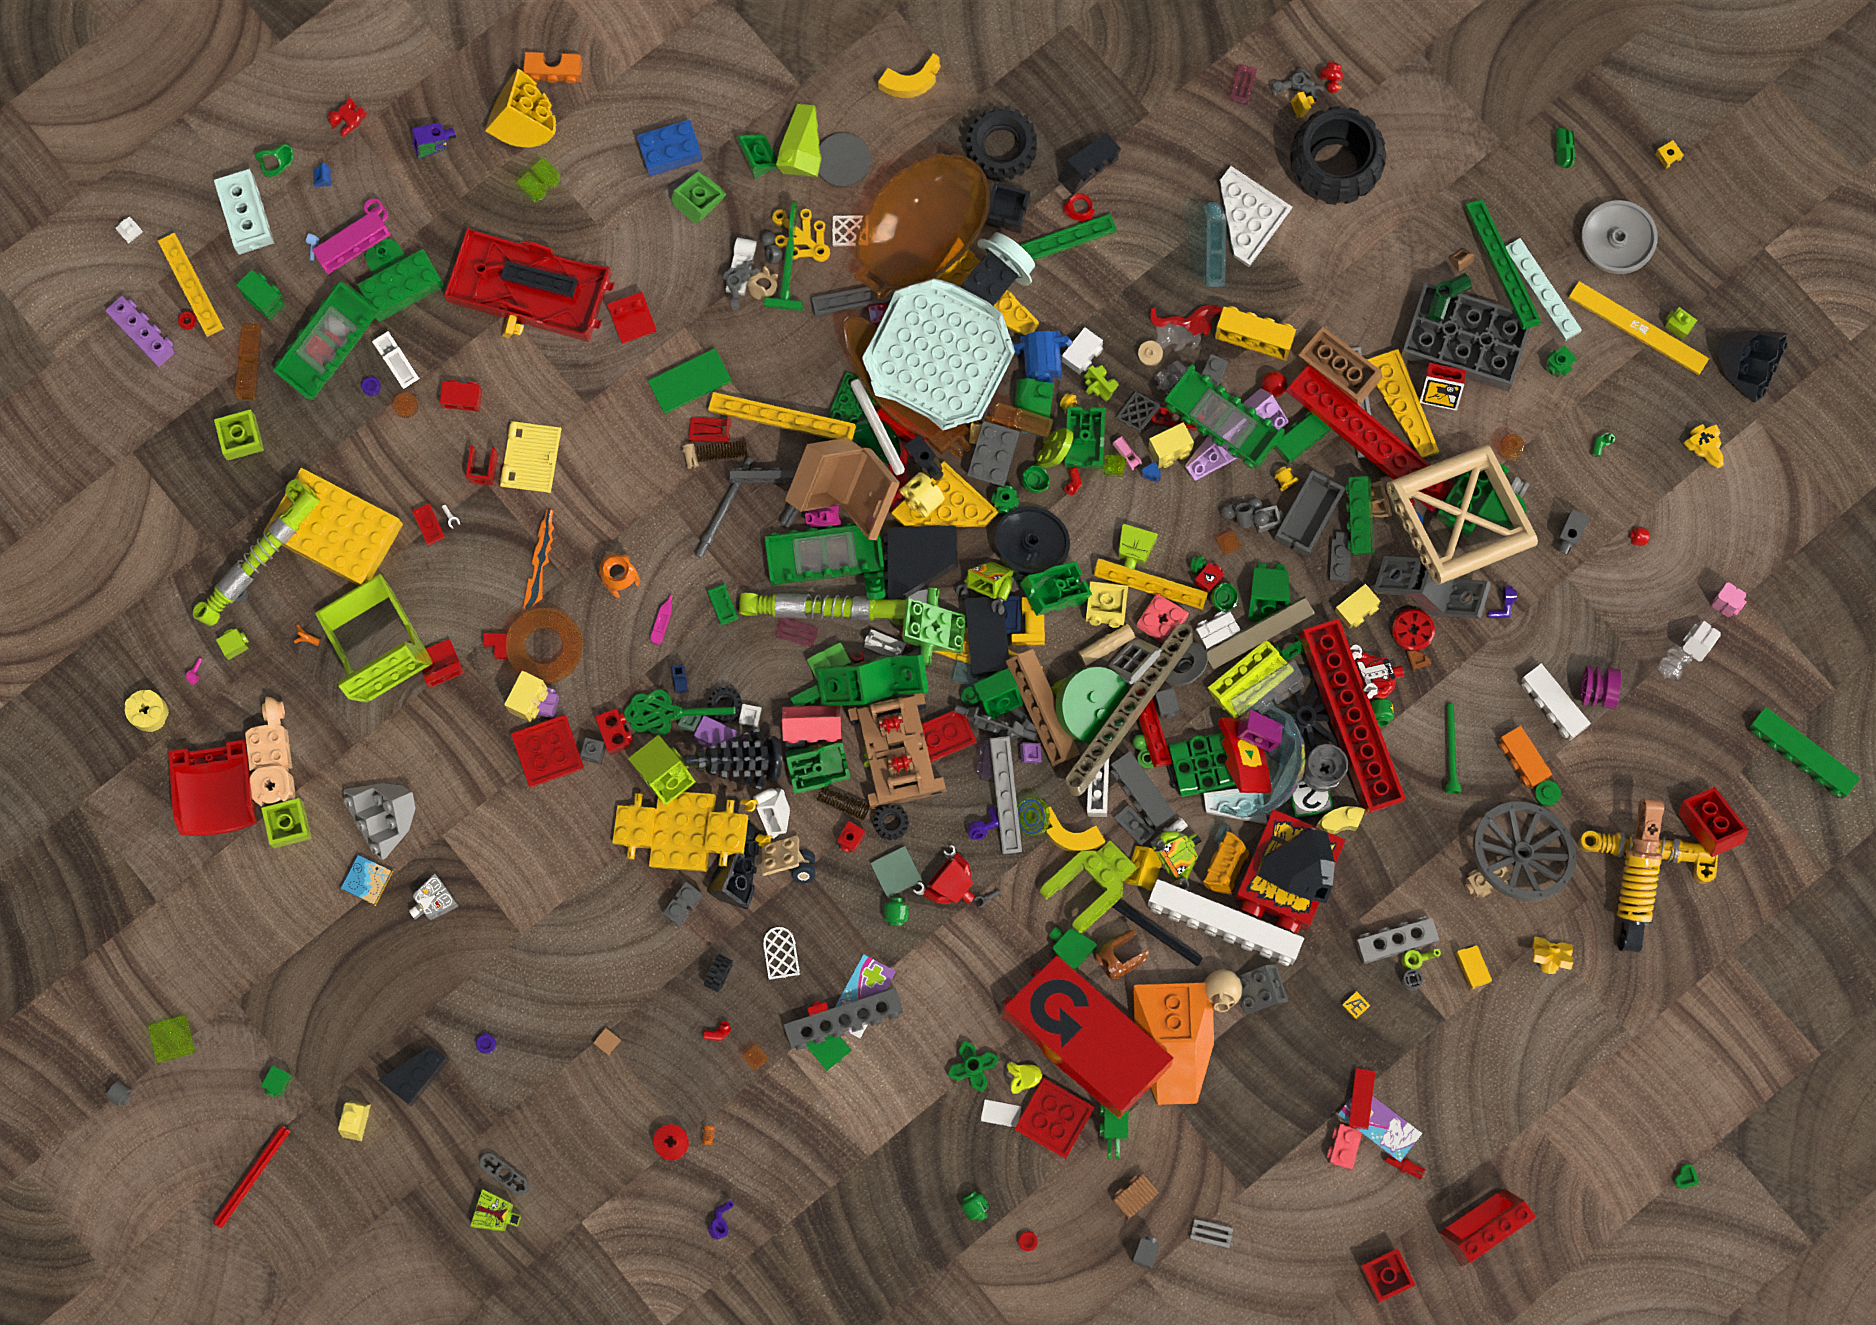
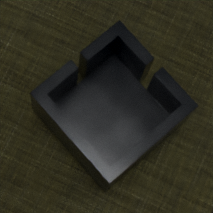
M994 182L984 216L985 224L1001 228L1004 225L1005 230L1021 233L1030 202V191Z

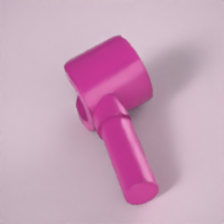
M201 658L197 659L192 670L186 674L187 681L192 685H195L199 680V676L195 673L203 660Z

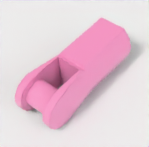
M1123 437L1113 442L1112 445L1131 471L1138 464L1142 465L1140 458ZM1132 455L1134 459L1129 461L1128 457Z

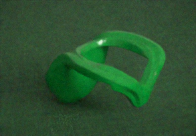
M280 144L274 150H262L255 153V158L260 162L262 173L266 177L279 175L292 163L294 157L293 149L288 144ZM267 155L276 157L279 166L275 169L266 170L262 157Z

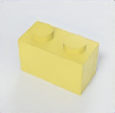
M1365 584L1338 605L1335 613L1349 629L1352 626L1356 628L1364 622L1363 618L1369 614L1371 616L1379 610L1380 600Z

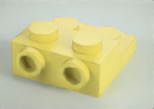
M1090 582L1092 595L1088 598L1086 621L1095 626L1101 623L1109 624L1113 628H1117L1120 625L1124 626L1128 586Z

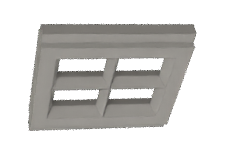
M1136 637L1122 649L1107 666V669L1114 671L1123 681L1132 685L1154 663L1162 650ZM1135 649L1139 650L1132 658L1129 657ZM1145 653L1148 654L1142 662L1138 661ZM1126 659L1129 660L1123 668L1119 667ZM1135 664L1139 665L1132 673L1129 672Z

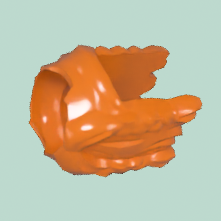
M609 554L603 558L599 565V575L602 584L616 598L620 597L619 590L629 587L633 582L638 587L641 582L636 568L630 563L629 556L626 554ZM614 565H622L625 569L624 575L619 579L610 576V569Z

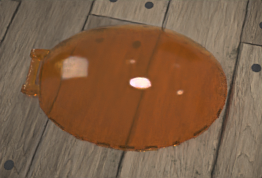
M939 153L929 155V158L921 161L916 160L910 167L905 170L901 169L880 189L871 201L869 210L862 217L863 221L860 229L857 230L855 240L856 259L862 265L855 272L854 278L858 281L861 280L877 294L880 300H883L892 290H898L933 279L950 268L970 248L986 221L990 207V188L983 170L966 156L955 153L954 155ZM868 271L884 284L883 288L865 274Z

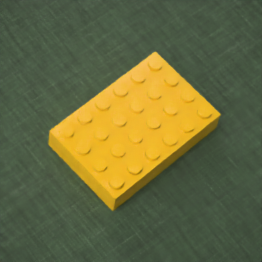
M301 468L295 479L309 486L321 502L299 525V530L286 544L281 546L357 586L364 584L373 578L403 526L401 520ZM286 494L264 531H268L269 525L272 524L278 515L285 513L293 504Z

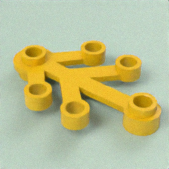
M781 209L776 210L772 215L774 224L777 226L784 225L789 230L790 220L787 217V213ZM803 209L800 213L803 220V231L796 226V237L793 238L794 245H807L810 249L799 250L797 247H794V251H797L798 254L793 256V260L802 257H813L818 262H824L830 256V249L824 244L825 223L823 221H816L814 224V230L817 232L816 244L811 239V211ZM809 213V216L803 217V214ZM778 214L783 215L781 219H778L776 216ZM817 225L823 226L822 229H817L816 227ZM778 235L775 238V244L782 248L787 245L789 238ZM779 239L784 240L782 244H779L777 241ZM818 250L824 251L823 254H818L817 252Z

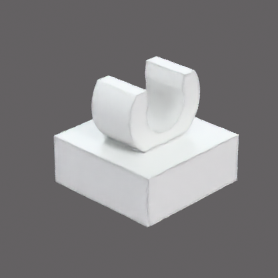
M130 216L115 228L128 244L143 232Z

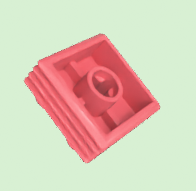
M1156 594L1137 622V628L1164 644L1175 627L1186 621L1189 613L1160 594ZM1158 617H1166L1167 622L1159 623Z

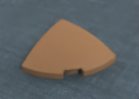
M1381 480L1371 483L1373 517L1383 518L1392 516L1384 482Z

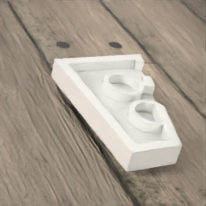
M1238 789L1203 794L1206 814L1267 825L1263 793H1240Z

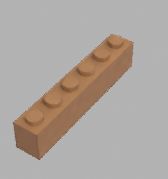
M1031 649L1006 661L1008 668L1018 685L1021 697L1052 766L1054 767L1080 755L1074 739L1066 734L1058 721L1056 699L1034 650Z

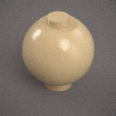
M1216 970L1209 974L1204 981L1206 983V995L1210 1003L1213 1004L1214 1009L1218 1012L1228 1011L1230 1007L1239 1001L1242 995L1240 979L1229 970Z

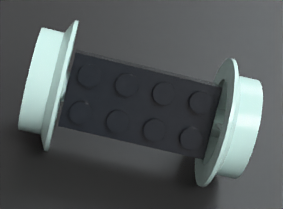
M994 233L989 240L979 239L977 242L984 257L959 287L994 306L1014 281L1026 286L1032 283L1029 273L1034 269L1035 263L1030 255L1015 241L1001 233Z

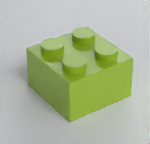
M251 409L214 419L222 453L227 461L264 451L257 420Z
M300 798L261 808L269 844L274 849L312 839L304 802Z

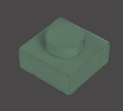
M703 715L683 716L678 723V727L695 734Z

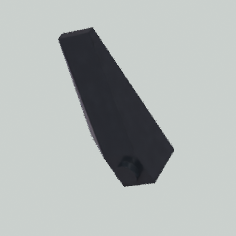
M750 823L747 824L744 854L734 853L728 855L727 866L718 865L706 892L719 901L748 909L755 890L753 876L757 872V867L754 866L755 857L759 853L758 844L760 842H757L755 839L757 835L761 834V831Z

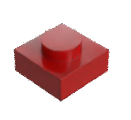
M822 1001L810 1004V1008H807L810 1016L829 1010L827 1003H822Z

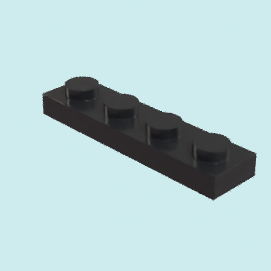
M506 261L501 275L502 281L572 299L579 282L575 278Z

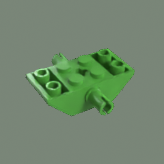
M937 588L927 589L926 603L906 598L902 637L905 643L921 647V654H923L925 665L932 664V651L962 653L966 615L940 608L938 606L940 589Z

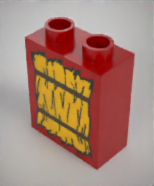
M1273 809L1235 901L1242 903L1239 909L1241 913L1261 920L1263 913H1266L1278 919L1276 927L1296 935L1300 928L1308 930L1320 902L1310 901L1290 894L1260 878L1256 873L1264 855L1309 827L1319 828ZM1328 832L1336 864L1345 839Z

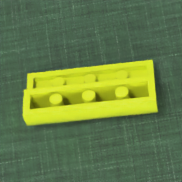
M1266 640L1210 685L1208 690L1223 710H1226L1233 718H1237L1293 671V668L1280 656L1279 651Z

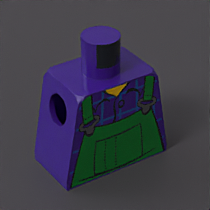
M441 123L412 128V144L418 159L445 150L447 148V141L456 138L454 129L443 130Z

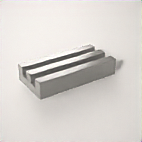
M1195 1219L1190 1239L1229 1248L1234 1228ZM1197 1225L1227 1231L1228 1235L1199 1229ZM1196 1232L1227 1239V1241L1223 1243L1198 1237L1195 1234Z

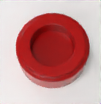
M1026 1231L1019 1236L1018 1245L1023 1251L1030 1252L1037 1247L1038 1239L1033 1232Z

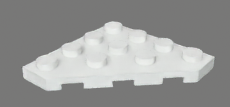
M1230 166L1220 180V187L1234 257L1250 267L1292 210V206Z

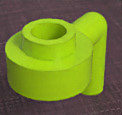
M1434 949L1422 954L1416 950L1407 951L1402 956V965L1407 970L1418 969L1423 961L1440 956L1441 951ZM1409 957L1413 960L1412 964L1408 961Z

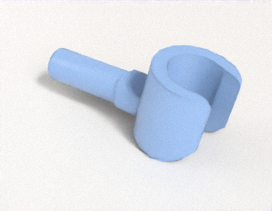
M309 233L306 243L311 244L310 261H314L315 254L312 250L318 245L319 238Z

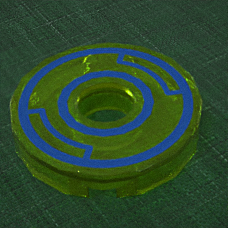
M1026 798L1017 809L1020 830L1028 836L1043 834L1049 826L1048 818H1050V811L1048 805L1044 800L1038 798ZM1033 812L1035 813V816H1036L1035 821L1032 820V813H1033Z

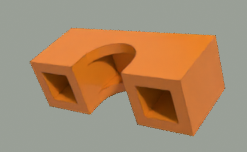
M525 52L524 73L535 82L547 81L549 83H557L558 81H565L568 84L581 82L582 58L580 54H562L560 64L556 67H549L546 65L544 53Z

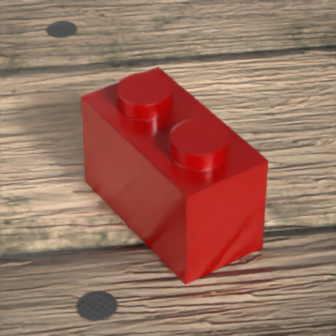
M457 380L442 381L440 396L442 408L480 412L482 388L478 383L468 381L466 384L459 383Z

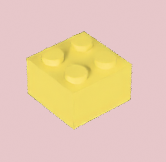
M1183 422L1150 438L1148 450L1154 462L1156 461L1158 468H1167L1174 463L1173 461L1179 458L1180 460L1188 458L1191 455L1190 453H1192L1194 441Z
M522 671L504 705L510 713L531 722L532 718L535 719L538 715V706L541 701L544 702L546 699L548 688L543 680Z

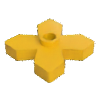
M1534 937L1532 961L1540 963V969L1543 972L1554 974L1559 967L1571 970L1573 965V957H1571L1573 952L1572 944L1563 942L1555 944L1550 943L1547 939Z

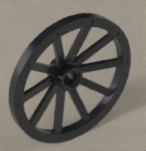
M1308 667L1293 668V671L1278 683L1280 684L1290 679L1299 708L1271 689L1255 702L1253 711L1261 714L1264 700L1269 695L1294 712V714H1261L1273 720H1294L1282 729L1281 738L1299 726L1288 758L1278 753L1275 749L1271 752L1264 750V752L1280 765L1302 771L1304 762L1293 759L1304 729L1307 731L1311 750L1317 747L1312 727L1333 745L1340 748L1338 740L1317 722L1331 721L1328 715L1317 714L1325 709L1324 702L1312 708L1319 690L1316 681L1307 706H1305L1295 677L1314 678L1311 668ZM1302 713H1307L1310 715L1311 719L1309 721H1304L1301 719L1300 715Z

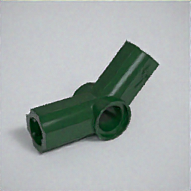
M1466 273L1447 282H1440L1437 285L1428 312V318L1436 322H1443L1450 299L1473 287ZM1439 290L1447 291L1448 295H1441Z

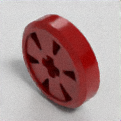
M1408 609L1401 612L1396 617L1392 626L1394 641L1406 651H1421L1431 643L1435 634V626L1431 617L1418 609ZM1411 626L1418 628L1415 635L1408 631L1411 629Z

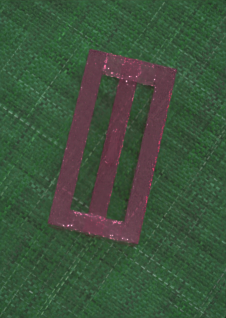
M1239 65L1230 101L1235 100L1237 103L1243 102L1245 105H1248L1257 74L1256 68ZM1244 70L1245 75L1239 96H1235L1241 72ZM1249 72H1252L1246 98H1243Z
M781 618L776 637L813 648L818 629ZM784 624L812 632L813 635L785 627ZM782 630L802 637L811 639V641L809 642L786 634H782Z

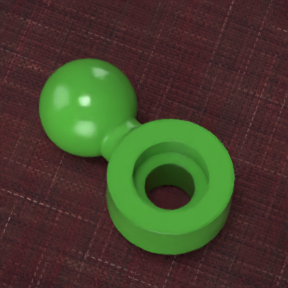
M1138 734L1133 738V746L1140 750L1137 758L1138 763L1142 768H1152V760L1150 762L1144 761L1145 755L1150 756L1144 735Z

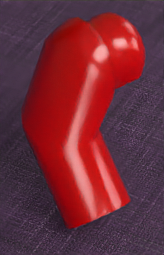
M723 1021L715 1031L704 1030V1040L722 1041L731 1031L730 1024L727 1021Z

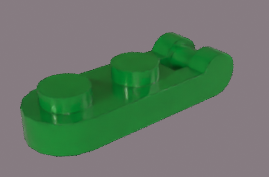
M883 570L873 574L865 572L867 599L879 600L884 598L886 593Z

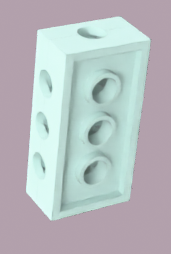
M247 169L214 180L231 239L237 253L242 254L274 244L258 187L251 170Z

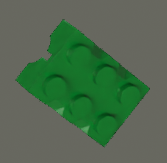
M1067 406L1066 429L1073 432V440L1065 456V467L1103 469L1105 408L1091 407L1090 410H1083L1082 407Z
M1077 562L1054 566L1044 572L1028 575L1021 582L1036 616L1047 614L1053 610L1060 611L1069 606L1072 608L1083 605L1092 595L1087 582L1084 581L1081 584L1079 582L1082 572Z
M842 738L834 742L820 745L814 744L803 749L796 748L785 751L794 794L851 779Z

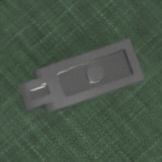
M1336 531V536L1331 541L1330 582L1349 583L1351 551L1348 548V532Z

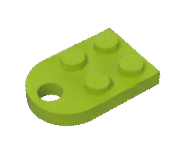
M1061 428L1047 433L1043 439V448L1036 456V465L1044 469L1058 465L1070 449L1073 432L1066 428Z

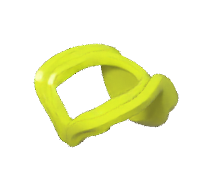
M1007 1063L1009 1073L1014 1075V1079L1011 1082L1012 1093L1017 1094L1024 1089L1036 1087L1042 1081L1043 1075L1038 1066Z

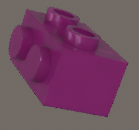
M1249 710L1240 718L1237 737L1271 752L1281 743L1283 724L1269 719L1258 712Z

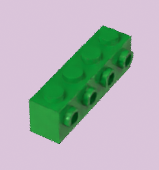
M1368 476L1349 477V482L1346 483V493L1349 494L1350 499L1347 502V513H1350L1347 528L1348 532H1351L1348 548L1355 556L1374 555L1371 478Z

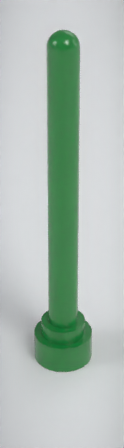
M1449 702L1446 705L1449 781L1445 785L1446 794L1461 793V784L1457 780L1454 704Z

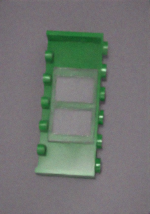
M341 281L333 286L332 293L321 302L320 309L310 317L308 325L300 330L297 340L288 346L287 353L277 361L276 368L273 370L307 399L314 400L380 312L377 307L349 284Z
M1192 364L1165 398V408L1170 413L1178 414L1183 422L1197 427L1196 430L1201 435L1206 436L1207 434L1212 438L1214 444L1228 449L1227 452L1231 456L1243 460V464L1250 469L1258 470L1284 435L1285 429L1281 427L1279 430L1274 427L1270 419H1263L1257 415V411L1253 407L1247 408L1241 403L1239 397L1234 396L1233 398L1226 393V389L1223 386L1213 384L1209 376L1206 374L1202 376L1196 372L1195 366Z
M848 523L844 527L838 528L837 526H827L822 530L810 528L807 529V532L789 531L788 534L784 535L772 533L769 534V537H765L771 586L864 574L865 572L885 571L880 532L877 540H869L855 523Z

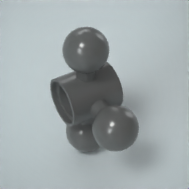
M1256 497L1249 499L1247 503H1240L1236 507L1227 504L1221 509V514L1225 519L1237 517L1238 526L1241 528H1248L1254 524L1265 526L1269 522V516L1266 512L1259 511L1253 514L1255 510L1262 508L1261 500Z

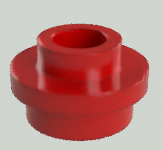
M186 311L178 317V324L184 330H191L196 326L197 318L192 312ZM186 319H191L189 324H185Z

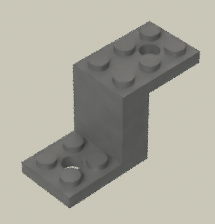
M1384 556L1373 591L1377 594L1410 596L1431 616L1481 619L1491 583L1484 580L1452 579L1437 585L1432 580L1420 558ZM1400 572L1399 577L1397 579H1393L1394 576ZM1469 595H1471L1470 600L1467 601V602H1464V599H1465L1466 597H1468Z

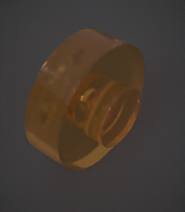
M401 393L395 397L393 409L398 416L410 418L416 414L418 402L412 394Z

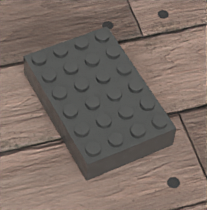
M1425 283L1401 354L1402 358L1428 366L1429 363L1463 369L1466 370V379L1509 392L1530 328L1522 330L1512 309L1464 294H1459L1450 299L1443 322L1433 321L1427 316L1437 286ZM1439 290L1441 295H1448L1447 291Z

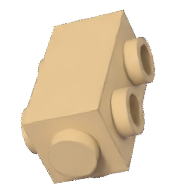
M1493 860L1489 862L1488 865L1491 866L1498 862H1496V860ZM1506 866L1494 871L1498 878L1509 884L1508 880L1511 878V875ZM1479 869L1468 874L1469 877L1466 879L1467 884H1465V887L1470 895L1473 894L1475 898L1480 895L1483 898L1492 893L1491 889L1494 887L1485 880Z

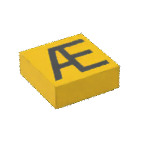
M1357 991L1342 1004L1355 1020L1370 1007Z

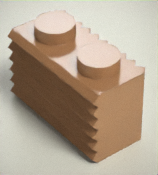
M1137 1174L1129 1181L1130 1186L1126 1190L1122 1187L1114 1194L1115 1199L1113 1202L1128 1220L1159 1194L1144 1174L1141 1177Z

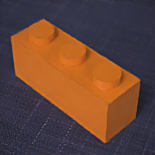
M1522 726L1517 727L1500 738L1499 747L1504 754L1507 753L1511 759L1509 760L1510 765L1514 770H1518L1521 775L1520 780L1525 787L1528 786L1529 789H1532L1552 776L1551 771Z

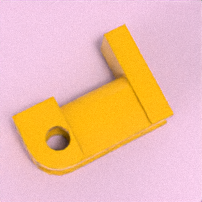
M1022 597V616H1025V634H1012V646L1045 645L1044 615L1036 616L1034 610L1031 609L1032 606L1027 597Z

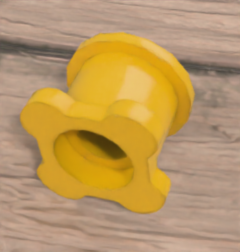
M1282 467L1276 471L1277 475L1274 478L1279 481L1281 492L1297 484L1298 478L1293 477L1290 472L1291 468L1286 469V467Z

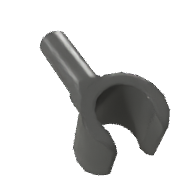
M996 890L985 897H976L974 902L983 899V904L978 908H984L990 899L1001 893L999 890Z

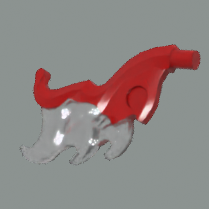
M1218 305L1203 306L1186 319H1183L1181 316L1158 318L1156 316V309L1152 308L1150 318L1152 324L1156 326L1158 335L1155 342L1162 347V350L1171 344H1176L1177 347L1174 351H1179L1189 342L1193 343L1191 350L1197 348L1201 341V334L1203 333L1204 336L1208 335L1211 330L1213 317L1216 314L1221 315L1223 307H1218Z

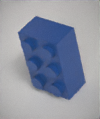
M690 119L637 135L650 177L703 161Z

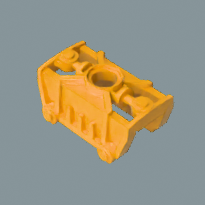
M1226 832L1224 841L1220 843L1218 850L1211 859L1210 867L1207 870L1209 873L1205 880H1203V884L1210 891L1227 894L1234 893L1236 889L1235 883L1245 862L1249 861L1251 857L1244 843L1233 833Z

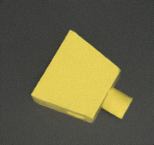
M352 1100L345 1102L338 1129L342 1137L362 1141L370 1104Z

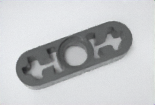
M488 1153L481 1157L480 1166L484 1171L513 1193L520 1196L528 1193L530 1184L527 1179L493 1154ZM491 1158H493V1164L498 1166L499 1163H501L502 1165L498 1167L495 1174H493L492 1172L495 1171V1169L491 1166H488L486 1168V1162H484L485 1159L490 1160ZM503 1169L510 1171V1177L507 1180H502L499 1176L500 1171ZM514 1175H517V1178H515L517 1182H525L523 1184L524 1190L520 1189L517 1191V1186L514 1183H511V1186L508 1185L513 1180Z

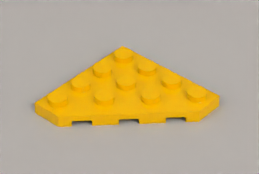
M946 462L941 464L943 468L942 478L937 481L931 478V484L933 486L937 485L945 498L934 511L924 518L917 509L913 511L907 505L909 500L906 498L891 513L903 527H986L999 514L996 508Z

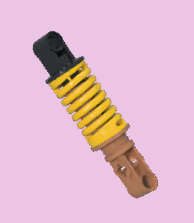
M1640 800L1635 836L1632 837L1633 847L1625 851L1626 866L1624 867V872L1629 874H1623L1622 878L1627 881H1622L1621 886L1625 888H1622L1620 893L1625 896H1620L1619 901L1624 903L1618 904V912L1615 915V919L1621 921L1617 940L1619 951L1641 952L1645 925H1652L1653 923L1652 910L1654 909L1653 903L1655 902L1653 896L1656 895L1657 874L1660 871L1661 859H1663V856L1657 853V846H1660L1659 834L1664 813V803L1661 800Z

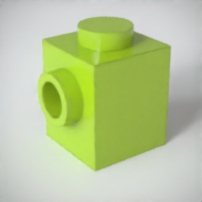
M229 629L223 633V636L216 639L228 660L249 649L246 644L249 642L244 632L240 633L237 629Z

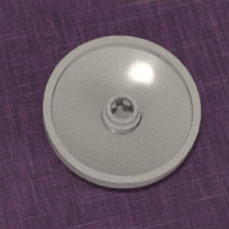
M1622 200L1609 201L1596 207L1588 215L1581 232L1582 247L1588 259L1599 269L1613 274H1627L1642 268L1651 259L1658 240L1657 228L1651 216L1640 206Z

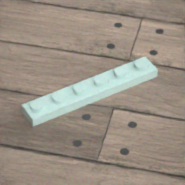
M1519 238L1507 245L1506 249L1517 271L1564 341L1580 333L1582 329L1522 240Z

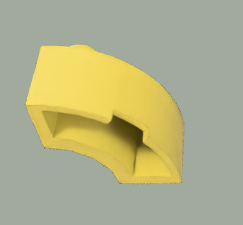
M1351 806L1337 808L1327 813L1318 822L1316 827L1334 835L1343 830L1356 831L1365 809Z

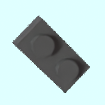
M1129 805L1114 817L1118 824L1139 846H1142L1155 834Z

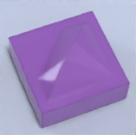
M1040 743L1020 744L1021 763L1042 762Z

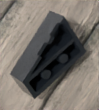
M429 1046L378 1081L408 1105L413 1106L448 1063L449 1059L432 1046Z

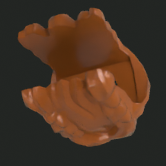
M1135 930L1126 931L1124 934L1110 939L1109 942H1106L1099 948L1096 959L1098 964L1104 968L1105 974L1109 979L1115 980L1144 963L1147 959L1148 949L1123 964L1114 956L1113 950L1131 941L1137 933Z

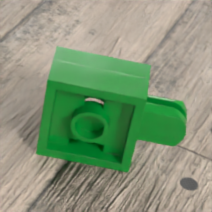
M1100 1104V1116H1104V1122H1100V1136H1103V1141H1107V1159L1112 1157V1141H1115V1160H1119L1120 1141L1127 1142L1129 1109L1118 1119L1106 1107Z

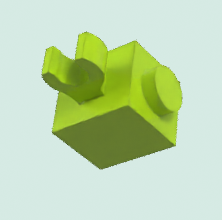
M1679 307L1676 312L1671 311L1665 320L1668 322L1665 328L1684 340L1698 320Z

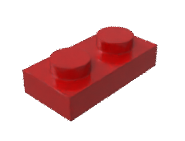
M430 503L412 511L428 546L445 539Z

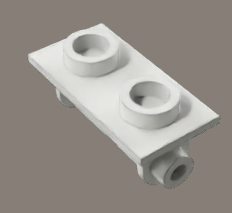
M871 629L869 635L866 636L864 647L885 656L902 655L906 643Z

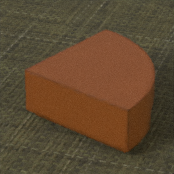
M1412 650L1406 652L1412 670L1431 665L1430 659L1424 654Z

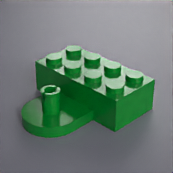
M388 238L383 239L366 251V262L374 276L357 284L363 296L380 310L376 316L378 322L444 287L424 249L406 258L400 245Z
M1500 464V466H1501V468H1502V470H1503V472H1504V474H1505V476H1506L1507 473H1508V471H1509V468H1507V467H1505L1504 465ZM1472 470L1461 474L1445 503L1460 509ZM1485 470L1480 471L1467 512L1506 529H1515ZM1515 494L1526 514L1525 502L1519 495ZM1440 509L1435 519L1453 529L1457 516ZM1464 520L1460 533L1469 538L1477 524Z

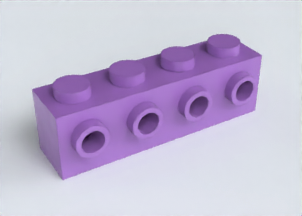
M121 296L105 311L137 346L160 367L175 354V351L172 349L174 344L167 337L163 339L159 335L161 331L155 324L151 326L147 322L149 318L142 311L138 313L135 310L137 306L130 298L126 300Z

